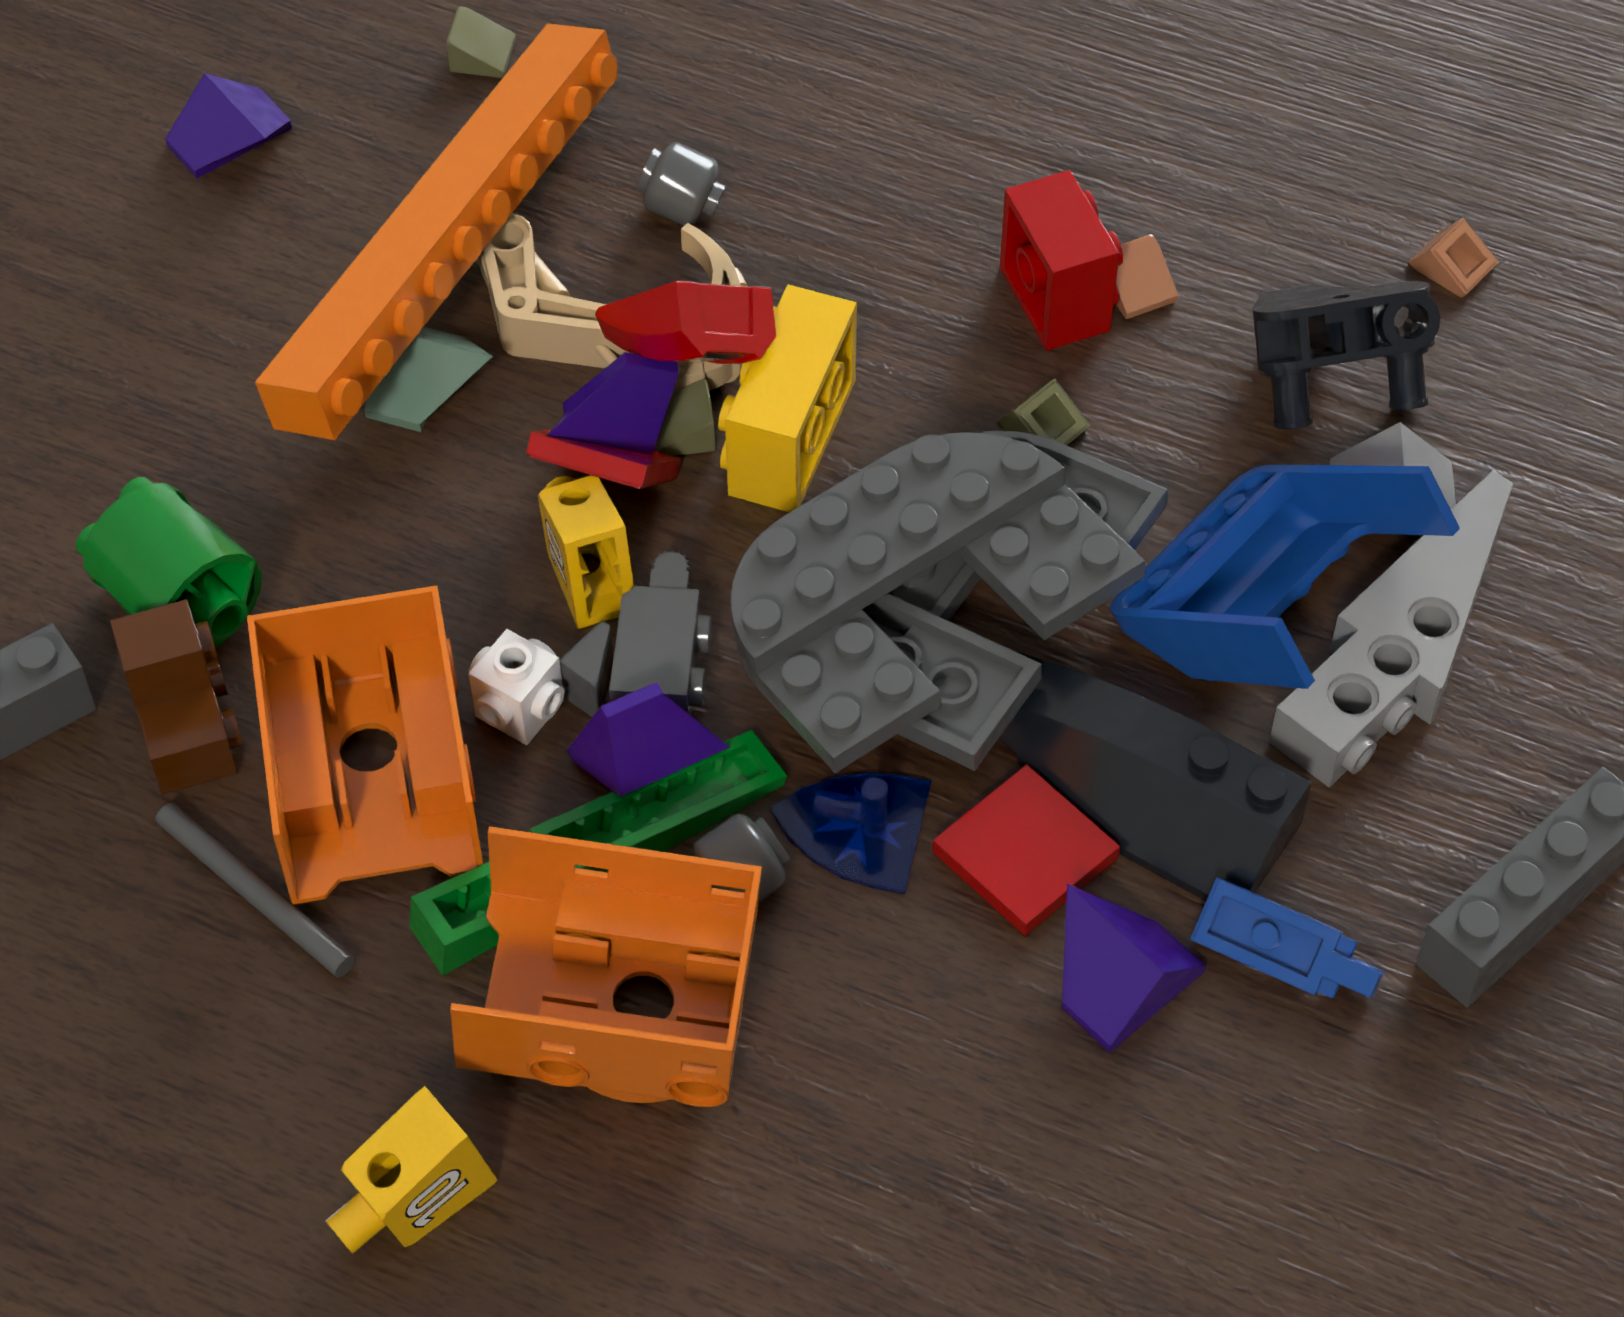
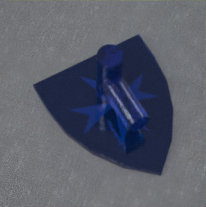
M860 773L832 777L799 789L770 807V812L788 840L816 865L841 879L873 889L905 894L931 781L878 773Z

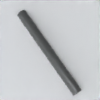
M168 803L159 810L155 818L159 826L336 978L345 976L352 969L355 957L297 907L292 905L290 901L175 803Z

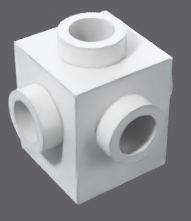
M506 629L491 647L486 646L477 653L469 668L468 676L475 716L525 745L529 744L564 702V688L559 657L556 656L549 646L537 639L527 640Z

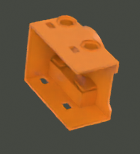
M438 586L247 616L272 831L292 905L326 899L336 886L344 881L432 866L450 877H456L483 865L473 802H476L468 747L463 742L456 695L459 694L450 638H446ZM364 729H380L388 732L396 740L397 750H394L395 756L392 761L383 768L375 771H358L350 768L341 758V748L346 739L355 732Z
M489 826L488 847L491 896L486 919L499 935L485 1008L451 1003L450 1013L455 1068L536 1079L555 1086H583L603 1096L625 1102L654 1103L676 1100L695 1107H715L724 1104L728 1099L736 1044L741 1027L744 993L757 918L762 866ZM575 865L608 869V873L576 868ZM712 885L745 889V893L711 887ZM650 976L659 979L668 986L673 995L674 1005L670 1014L665 1019L616 1012L613 1006V998L617 988L633 977Z

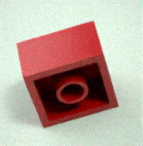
M1071 170L1006 188L999 268L1045 350L1047 351L1109 332L1111 330L1113 306L1117 305L1119 299L1116 278L1118 266H1121L1123 263V251L1117 235L1113 231L1107 232L1099 219L1098 208L1092 193L1089 190H1082Z

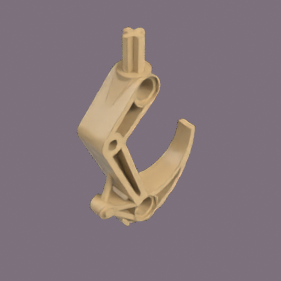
M512 213L506 223L502 225L481 252L477 260L474 261L479 266L488 287L503 350L517 357L606 368L624 352L630 353L607 340L602 333L595 313L598 307L606 304L570 297L569 291L536 254L532 227L529 221L520 215ZM689 223L681 228L682 251L692 256L703 267L711 284L748 287L739 269L734 267L731 258L712 238ZM701 360L674 361L678 362L679 374L672 394L700 380L707 379L709 391L725 383L733 382L740 375L742 363L716 364Z

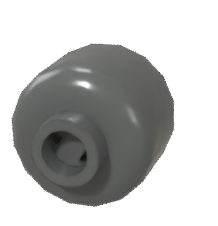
M671 142L665 146L663 151L657 148L653 149L640 177L637 190L644 193L643 203L650 212L682 226H685L687 223L693 226L697 223L702 213L713 217L726 185L716 181L719 165L714 158L679 142Z
M735 814L699 838L692 847L694 857L762 866L758 903L781 888L786 882V870L783 865L791 861V858L762 816L752 821L744 814ZM712 885L711 887L745 893V889Z

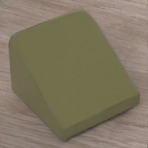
M459 6L447 39L450 72L503 78L516 42V34L469 8Z
M1055 378L1036 389L997 420L1005 431L1030 433L1054 440L1066 446L1090 427V424Z
M707 379L694 382L671 395L654 447L655 451L672 456L715 451L714 419Z

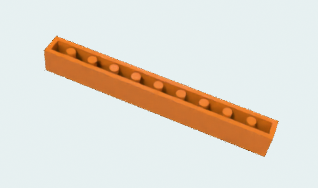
M546 24L255 381L273 429L336 440L618 78L617 61L611 52L606 30Z

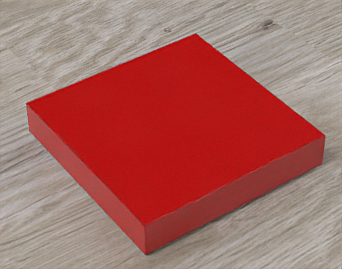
M551 429L531 432L526 452L530 454L529 457L638 489L677 479L682 458L653 450V453L547 436Z
M1027 764L933 839L932 852L1024 936L1066 902L1067 884L1082 889L1119 858L1120 846Z

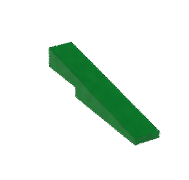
M750 730L725 741L724 743L730 747L622 797H619L614 792L608 793L529 829V832L665 852L784 786L787 775L755 733ZM489 862L411 896L409 928L442 976L498 945L499 935L486 919L491 896ZM575 865L576 868L608 873V869Z

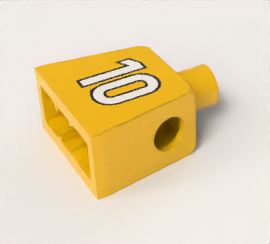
M590 475L577 480L569 476L555 478L538 494V501L549 559L577 628L581 629L601 623L602 621L605 622L618 618L622 595L634 587L625 524L599 477ZM581 554H592L600 560V566L594 573L585 575L590 572Z
M424 1086L344 1162L341 1171L359 1193L325 1221L352 1254L385 1226L389 1228L404 1247H408L473 1201L498 1180L467 1134Z

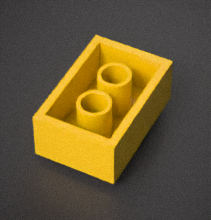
M788 284L778 306H773L776 337L760 360L742 363L740 371L741 386L736 396L729 394L725 398L719 415L718 428L726 434V440L720 457V468L727 470L728 496L790 513L801 506L856 381L857 302Z

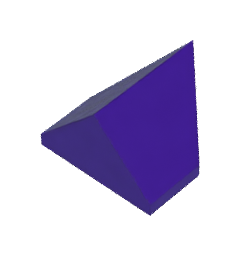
M204 73L165 139L167 147L197 179L292 128L291 120L261 88Z
M624 352L563 402L564 414L547 436L653 453L679 374L678 362L658 361L644 358L642 355Z
M655 682L600 706L567 751L574 763L619 797H622L730 747L662 692L659 684Z
M1067 884L1061 1008L1110 1053L1205 972L1206 965L1157 921Z

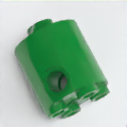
M137 477L129 481L121 490L119 499L104 511L96 523L84 528L76 540V550L83 557V568L91 581L107 590L127 615L187 599L194 624L204 621L208 622L215 647L221 645L241 627L247 616L253 611L261 592L262 571L257 561L213 520L196 511L179 489L166 483H152L146 477Z

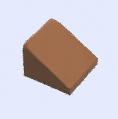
M1461 218L1439 231L1408 263L1419 273L1462 298L1499 261L1466 220Z
M1147 235L1121 244L1123 263L1121 266H1118L1116 286L1119 296L1117 307L1127 320L1177 302L1178 292L1160 245L1155 237Z

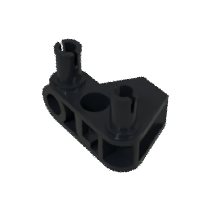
M1406 281L1363 288L1313 284L1261 293L1252 308L1257 366L1259 371H1263L1266 376L1271 377L1275 417L1273 420L1274 427L1278 429H1295L1306 427L1313 423L1307 373L1312 371L1313 368L1376 357H1386L1390 394L1389 408L1409 410L1428 405L1423 354L1428 352L1429 347L1434 345V338L1439 330L1441 317L1438 306L1430 296L1429 283ZM1406 307L1409 310L1408 318L1398 328L1394 326L1395 316L1399 309Z

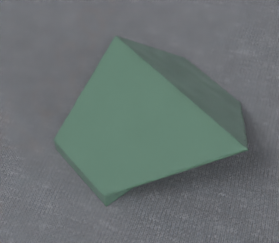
M423 327L392 366L389 373L366 400L365 416L369 419L422 432L429 416L493 356L465 337Z

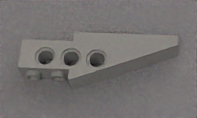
M1492 470L1451 509L1460 527L1453 536L1423 535L1337 617L1330 647L1332 655L1312 673L1315 679L1313 684L1308 689L1296 688L1277 706L1269 743L1330 788L1347 770L1352 774L1359 772L1375 752L1376 742L1387 731L1393 735L1399 733L1414 714L1429 725L1434 721L1504 517L1513 486L1511 481L1495 470ZM1344 711H1350V712H1352V713H1354V714H1349V713H1346V712H1344Z

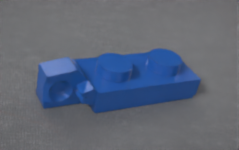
M1216 877L1190 940L1312 995L1321 993L1334 998L1339 985H1343L1371 998L1375 995L1385 972L1352 957L1358 942L1344 936L1343 931L1220 877Z

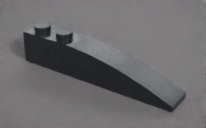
M1017 652L1041 663L1042 676L1041 681L999 737L1006 746L1018 755L1017 763L1022 767L1027 764L1079 811L1093 821L1120 846L1119 853L1122 856L1204 901H1207L1216 877L1223 878L1256 893L1301 826L1312 782L1205 725L1141 695L1080 671Z

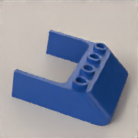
M1264 465L1240 475L1223 490L1145 568L1144 578L1129 586L1115 597L1111 603L1110 610L1124 634L1190 678L1308 689L1315 679L1282 618L1278 617L1295 600L1306 595L1312 588V582L1332 562L1340 559L1347 553L1349 544L1363 535L1375 533L1453 536L1460 527L1429 466Z

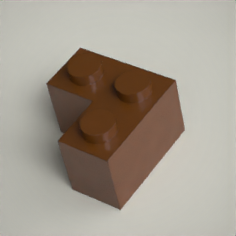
M187 599L110 620L123 670L137 710L161 795L237 774L231 749L242 746L243 742L233 708L220 711L216 698L228 695L208 622L204 621L194 624Z

